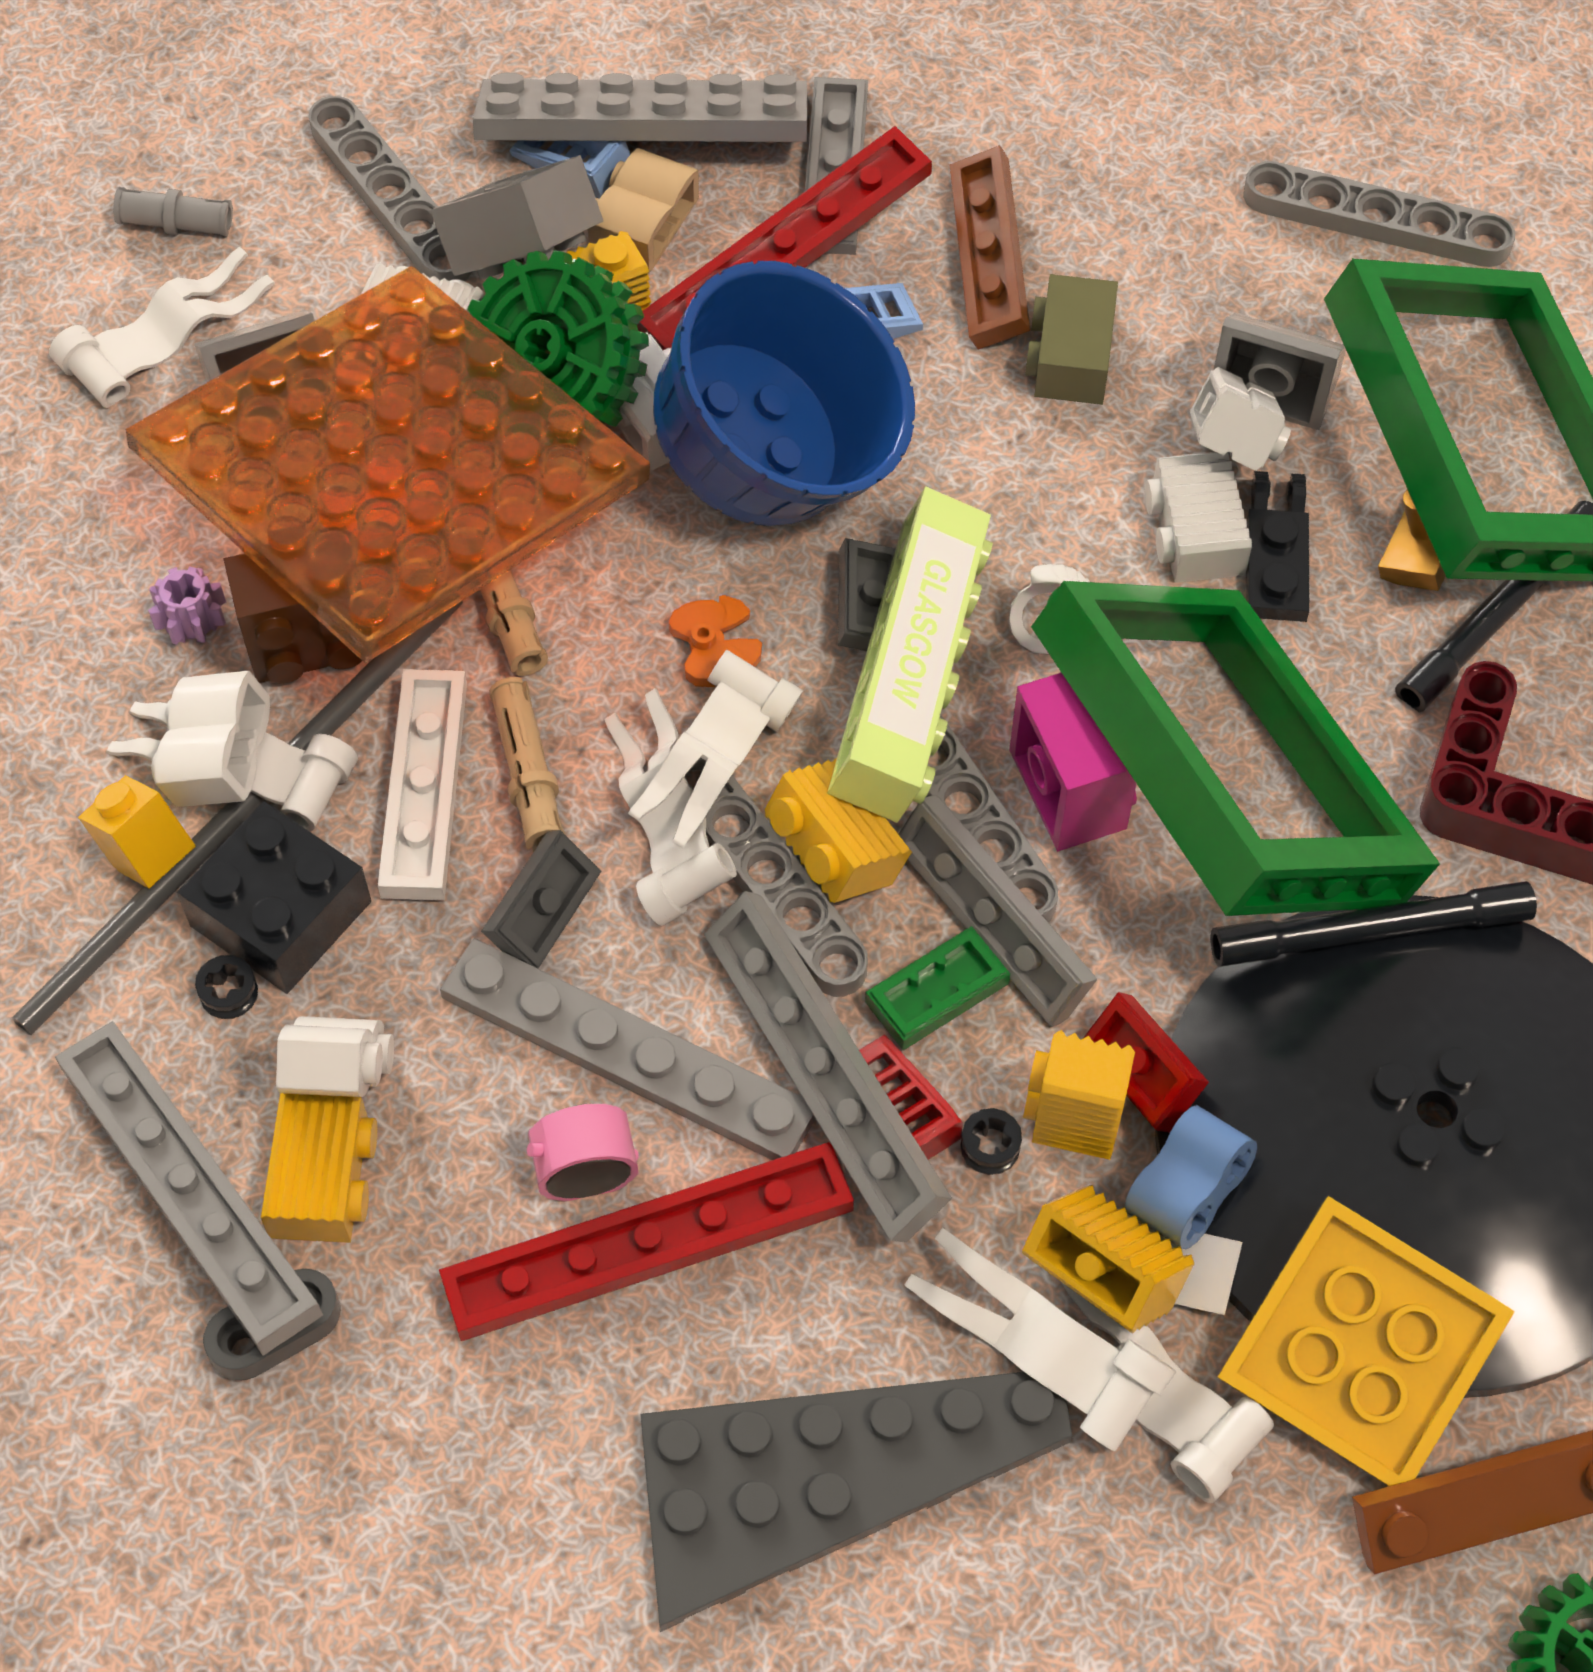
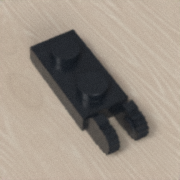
M1254 471L1251 485V509H1249L1247 516V528L1249 529V538L1252 540V549L1246 570V600L1260 619L1307 622L1309 615V513H1305V474H1291L1290 481H1288L1286 487L1288 511L1267 510L1271 488L1268 472Z

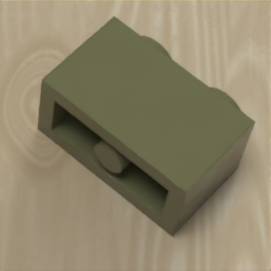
M1050 274L1047 297L1035 296L1031 331L1042 332L1041 342L1029 341L1025 375L1036 377L1034 397L1103 405L1109 368L1118 281Z

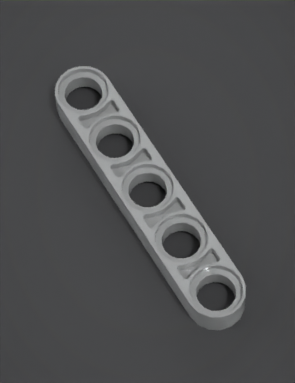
M328 96L315 102L309 110L308 117L314 140L421 274L424 273L429 278L435 276L439 280L445 278L448 281L453 279L466 281L472 272L454 276L452 269H439L432 265L433 261L438 257L446 255L430 212L431 209L438 206L358 107L348 98L341 96ZM334 117H341L349 121L347 125L336 130L325 129L321 126L323 122ZM360 151H369L376 155L373 160L364 164H356L348 160L351 155ZM388 185H396L404 189L399 196L394 198H382L376 195L379 189ZM415 220H425L432 224L430 229L420 234H412L404 230L405 225Z
M1265 161L1257 163L1250 168L1246 176L1243 193L1246 204L1257 212L1483 267L1498 266L1505 262L1511 253L1515 241V229L1507 219L1497 214L1279 162ZM1261 183H1273L1279 186L1283 193L1276 196H1266L1256 190L1255 186ZM1314 196H1327L1332 198L1337 203V206L1331 209H1320L1314 206L1309 199ZM1373 208L1386 211L1392 219L1386 222H1375L1367 218L1363 212ZM1427 221L1435 222L1444 227L1446 233L1438 236L1424 233L1418 225ZM1478 235H1490L1500 241L1502 246L1494 249L1479 246L1473 238Z
M947 724L944 738L939 747L947 753L948 758L941 765L933 767L936 770L935 776L926 797L937 795L946 805L945 800L952 793L964 791L973 794L980 802L979 808L974 812L958 814L950 808L949 810L979 844L989 839H1000L1011 847L1013 851L1012 856L1006 861L996 862L997 865L1018 889L1024 887L1034 888L1044 895L1046 904L1038 911L1047 922L1051 921L1056 912L1058 901V887L1054 878Z
M700 758L689 771L703 770L706 761ZM731 775L705 816L706 836L709 846L719 843L728 852L737 872L736 877L733 879L743 892L747 891L763 897L821 991L833 997H845L855 993L863 986L867 977L868 954L864 945L832 903L829 902L825 894L822 893L818 885L809 877L805 868L781 837L774 831L771 824L737 780ZM727 814L741 816L749 824L748 829L737 837L722 836L715 831L713 826L720 817ZM772 860L782 866L784 874L776 882L762 884L751 878L748 871L758 861ZM806 906L818 913L820 921L812 929L798 931L789 927L784 917L792 908ZM844 954L855 961L857 968L849 977L834 979L822 971L820 964L829 955Z

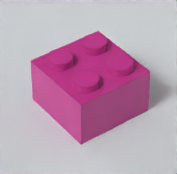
M1058 673L1017 686L1009 751L1057 852L1126 830L1132 805H1135L1137 801L1136 782L1063 674Z

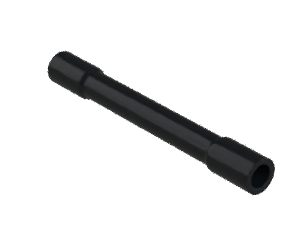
M1579 501L1567 514L1593 515V503ZM1505 580L1436 650L1429 652L1396 685L1395 692L1397 697L1416 711L1423 712L1457 677L1459 670L1546 581Z
M1523 881L1469 890L1467 893L1284 921L1262 920L1215 927L1211 930L1210 943L1216 965L1223 967L1274 959L1286 953L1465 926L1481 928L1533 920L1537 912V902L1531 884Z

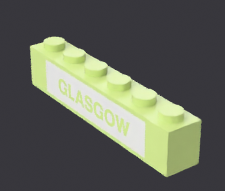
M925 486L904 520L827 794L897 823L912 801L921 804L925 800L936 771L935 768L928 766L929 757L937 752L948 724L946 720L940 718L942 708L945 709L950 703L959 681V674L952 672L953 663H957L961 658L971 633L969 628L963 626L964 619H968L972 614L982 589V585L974 582L975 576L979 575L985 567L993 545L991 541L985 539L991 514Z

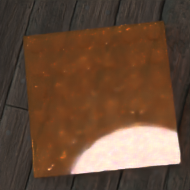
M413 266L406 268L125 429L127 444L132 451L365 664L649 480L650 462Z

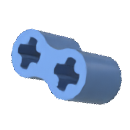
M1196 1105L1189 1108L1175 1123L1160 1153L1142 1170L1130 1187L1125 1202L1126 1212L1131 1216L1136 1215L1139 1221L1144 1224L1147 1223L1148 1227L1158 1231L1160 1235L1170 1239L1171 1242L1179 1247L1181 1246L1182 1249L1186 1250L1192 1247L1207 1231L1223 1200L1239 1185L1251 1168L1257 1152V1142L1200 1106Z

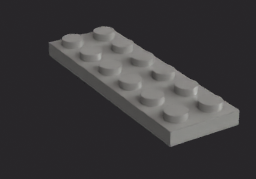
M499 73L493 75L491 79H483L473 115L474 140L807 142V81H796L795 77L787 74L769 75L764 78V81L742 80L741 77L734 74H717L711 76L709 80H687V77L684 75L668 73L658 75L654 80H633L627 74L611 73L603 75L600 80H580L576 75L570 73H555L548 75L545 79H524L522 75L517 73Z

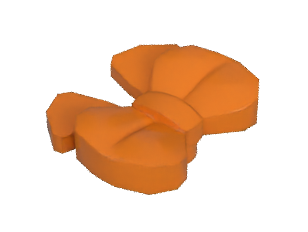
M722 595L719 596V602L715 600L692 601L672 612L669 620V631L673 637L689 642L691 653L684 664L686 680L696 687H716L708 682L707 679L726 650L734 653L754 667L761 661L762 642L758 639L737 638L724 640L723 632L731 630L749 620L750 609L741 600Z

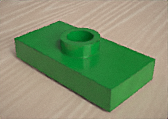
M971 926L866 991L865 1003L904 1051L1007 986L1010 981V972Z

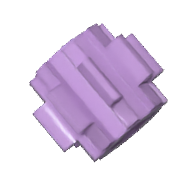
M189 566L188 570H177V567L168 570L169 575L163 580L158 578L156 584L149 589L155 605L148 610L155 630L165 628L170 635L172 644L185 643L186 639L195 638L197 642H206V633L210 630L216 631L218 626H224L226 623L221 606L226 603L220 582L210 584L208 577L204 575L201 568Z

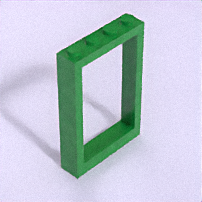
M1352 258L1324 297V301L1447 579L1593 582V515L1486 511L1396 312L1507 319L1593 499V377L1542 273Z
M1063 581L1049 596L1046 606L1032 624V630L1225 916L1355 910L1405 903L1440 865L1437 858L1240 590ZM1122 639L1204 642L1343 837L1260 839Z

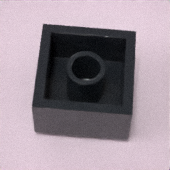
M265 801L252 812L177 891L190 927L230 955L244 959L253 971L286 994L294 988L372 902L363 867Z

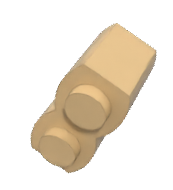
M640 148L633 151L625 162L619 161L616 164L610 178L609 188L602 194L600 199L596 198L603 222L587 229L589 242L596 244L599 238H607L609 235L618 236L620 231L627 232L645 260L649 272L652 271L672 241L674 234L677 233L699 199L698 169Z

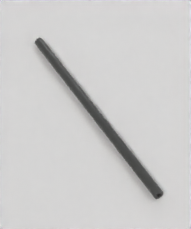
M448 586L443 588L288 744L306 751L314 735L326 734L331 736L463 604L460 595ZM250 791L245 801L227 803L191 839L196 847L150 889L144 886L12 1017V1020L28 1034L32 1035L266 800Z

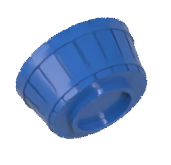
M753 261L736 264L722 270L721 275L717 273L696 292L695 297L692 298L677 325L672 348L658 373L654 389L653 415L654 424L657 425L656 433L665 457L670 459L669 464L687 487L690 486L693 489L692 492L703 502L715 510L720 509L721 513L733 519L746 523L752 521L755 525L763 526L794 524L820 514L828 506L850 500L864 493L871 486L890 474L902 460L901 456L905 455L911 442L914 429L912 422L915 420L913 386H910L909 383L911 378L899 348L893 344L895 341L885 326L872 311L869 312L866 309L867 306L853 293L838 283H832L831 279L816 271L798 265L793 267L790 263L778 261H757L756 264H753Z

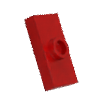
M1118 992L1083 1037L1089 1036L1094 1043L1103 1039L1107 1046L1117 1042L1121 1049L1128 1045L1132 1047L1135 1054L1126 1096L1155 1130L1170 1133L1177 1120L1189 1109L1209 1083L1204 1075L1130 994Z

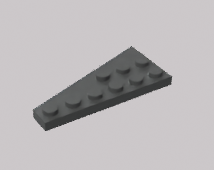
M1016 1372L640 1414L660 1632L684 1622V1619L718 1603L723 1604L746 1593V1590L776 1576L798 1569L887 1528L893 1522L925 1507L930 1508L951 1498L952 1495L992 1476L995 1478L1070 1443L1072 1430L1067 1400L1036 1381L1027 1373Z

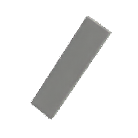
M814 77L805 191L864 149L868 80ZM858 229L826 253L856 255Z
M937 795L926 797L921 804L918 803L898 833L912 851L907 860L966 929L971 926L975 929L1010 972V980L1050 1027L1059 1025L1070 1017L1097 981V978Z

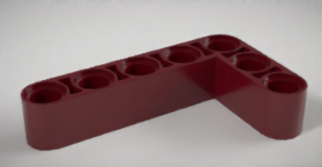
M1481 661L1472 664L1464 671L1448 712L1420 805V818L1423 825L1432 834L1440 838L1593 885V801L1494 771L1517 694V682L1514 675L1505 666L1496 662ZM1461 748L1468 749L1475 754L1465 752ZM1444 798L1453 799L1459 802L1461 805H1454L1446 801ZM1507 817L1515 818L1521 821L1524 825L1516 824L1510 821ZM1570 836L1577 837L1583 840L1586 844L1578 843L1572 840Z

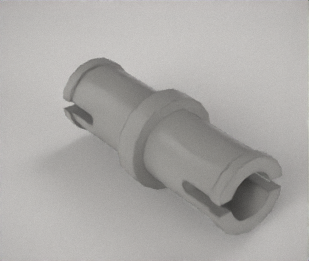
M118 187L114 197L113 213L117 224L128 223L164 228L166 234L178 235L179 230L228 237V230H230L233 219V205L231 200L222 201L183 196V192L178 189H168L166 194Z

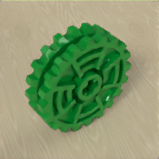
M554 250L550 259L540 251L530 252L527 254L526 264L524 265L512 259L503 264V277L497 279L489 276L482 285L486 292L485 296L481 301L472 299L467 308L473 318L469 326L460 328L458 337L466 342V352L457 356L458 368L466 370L468 373V378L461 385L464 395L477 398L478 401L473 411L480 419L486 421L493 419L491 426L493 431L503 436L511 434L516 441L528 444L533 443L535 447L552 450L554 443H557L558 447L564 450L577 449L580 437L587 442L593 443L602 438L601 426L605 423L614 427L623 419L619 410L624 402L634 404L639 394L633 387V383L636 377L646 375L648 364L639 360L640 351L649 346L648 334L638 331L637 324L644 318L643 311L640 306L627 303L632 291L625 283L620 281L612 283L614 275L612 272L600 266L595 267V265L580 257L572 260L570 254Z

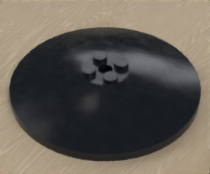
M1413 895L1407 902L1438 897ZM1351 910L1300 912L1284 920ZM1520 921L1481 928L1465 926L1286 953L1274 959L1217 967L1202 983L1185 1008L1171 1039L1209 1081L1208 1085L1189 1108L1198 1105L1257 1142V1152L1251 1168L1239 1185L1223 1200L1216 1211L1212 1223L1205 1232L1208 1235L1243 1242L1229 1296V1301L1251 1322L1326 1197L1329 1196L1515 1311L1464 1398L1488 1397L1524 1390L1554 1380L1593 1359V963L1562 941L1533 925ZM1424 1102L1441 1104L1449 1111L1452 1117V1124L1445 1128H1435L1427 1125L1418 1115L1417 1106ZM1155 1130L1157 1155L1165 1145L1170 1134L1169 1132Z

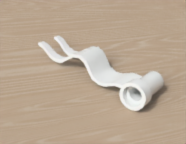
M238 247L224 260L217 270L207 277L199 280L175 278L167 281L152 297L146 311L135 322L125 327L106 330L95 337L81 325L66 328L52 341L49 348V356L66 375H75L103 407L109 408L129 395L130 384L126 381V378L140 370L154 368L180 352L192 330L201 321L211 317L229 319L235 317L255 304L268 289L275 285V282L268 275H265L253 283L243 294L230 301L221 303L199 298L185 301L191 296H211L230 280L239 264L248 256L241 247Z
M729 650L723 653L707 679L708 682L716 686L715 690L692 725L677 740L647 789L628 812L630 816L639 821L643 816L656 809L672 793L700 758L704 759L706 763L681 815L672 840L674 844L682 849L707 815L731 775L741 765L765 726L778 732L785 722V718L788 717L804 691L783 677L779 682Z
M656 688L645 694L647 706L658 736V750L648 760L647 772L643 770L646 762L643 752L624 727L618 715L613 713L604 719L624 759L625 770L618 780L621 793L630 809L647 789L679 739L675 724ZM685 778L681 780L672 793L656 809L639 820L649 839L651 847L650 864L653 873L639 880L636 884V889L648 915L661 926L686 913L687 904L728 882L737 875L733 860L725 848L719 843L709 846L706 836V817L683 849L672 842L681 815L693 791Z
M134 702L129 711L131 715L138 718L153 719L167 726L165 717L166 703ZM265 733L262 742L257 747V769L251 792L265 800L283 805L280 812L308 831H313L337 785L348 780L358 761V755L347 743L326 734L314 735L305 751L293 747L269 733ZM136 738L123 742L112 741L106 753L114 756L134 755L152 761L161 741L152 738Z
M942 1227L935 1240L944 1247L952 1258L978 1284L1003 1303L1014 1314L1013 1318L1009 1320L941 1289L914 1274L910 1275L904 1285L937 1311L995 1347L1036 1381L1086 1413L1087 1416L1080 1428L1093 1439L1116 1452L1153 1393L1161 1396L1176 1371L1129 1339L1120 1351L1061 1311L1036 1290L977 1253Z
M1062 1283L1069 1296L1095 1327L1110 1334L1120 1344L1116 1348L1121 1351L1129 1339L1176 1371L1161 1396L1153 1393L1136 1419V1422L1146 1431L1168 1443L1179 1453L1171 1461V1468L1175 1475L1203 1501L1214 1503L1233 1482L1232 1471L1274 1428L1273 1420L1258 1403L1248 1397H1242L1232 1407L1214 1391L1185 1374L1170 1359L1162 1344L1148 1326L1144 1325L1140 1330L1137 1329L1132 1334Z

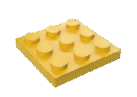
M1327 1196L1217 1378L1385 1485L1392 1486L1414 1480L1515 1311Z

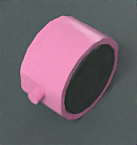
M583 1104L564 1108L541 1118L528 1131L530 1143L527 1146V1155L533 1157L539 1192L548 1199L571 1201L614 1192L625 1187L639 1173L637 1164L639 1154L633 1146L627 1113L617 1106Z

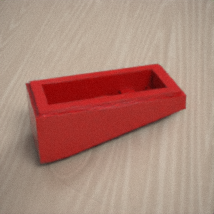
M885 1034L859 1050L868 1065L881 1057L889 1065L875 1074L881 1086L896 1077L903 1083L887 1094L894 1106L911 1095L917 1102L899 1113L906 1126L924 1114L931 1120L911 1133L928 1160L961 1140L962 1120L941 1094Z

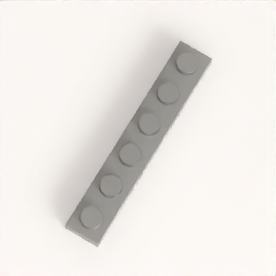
M744 891L706 931L704 936L890 1241L907 1242L952 1197L763 897L759 894Z
M476 938L472 939L440 988L443 999L771 1160L796 1153L816 1119L802 1096Z
M113 1021L55 1056L65 1076L263 1356L323 1316L318 1302Z

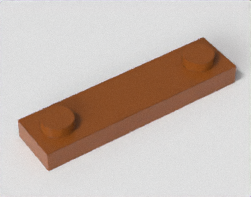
M1000 145L949 164L968 334L978 350L1031 331L1009 158Z
M1593 1430L1352 1496L1362 1554L1367 1567L1374 1574H1378L1592 1514Z

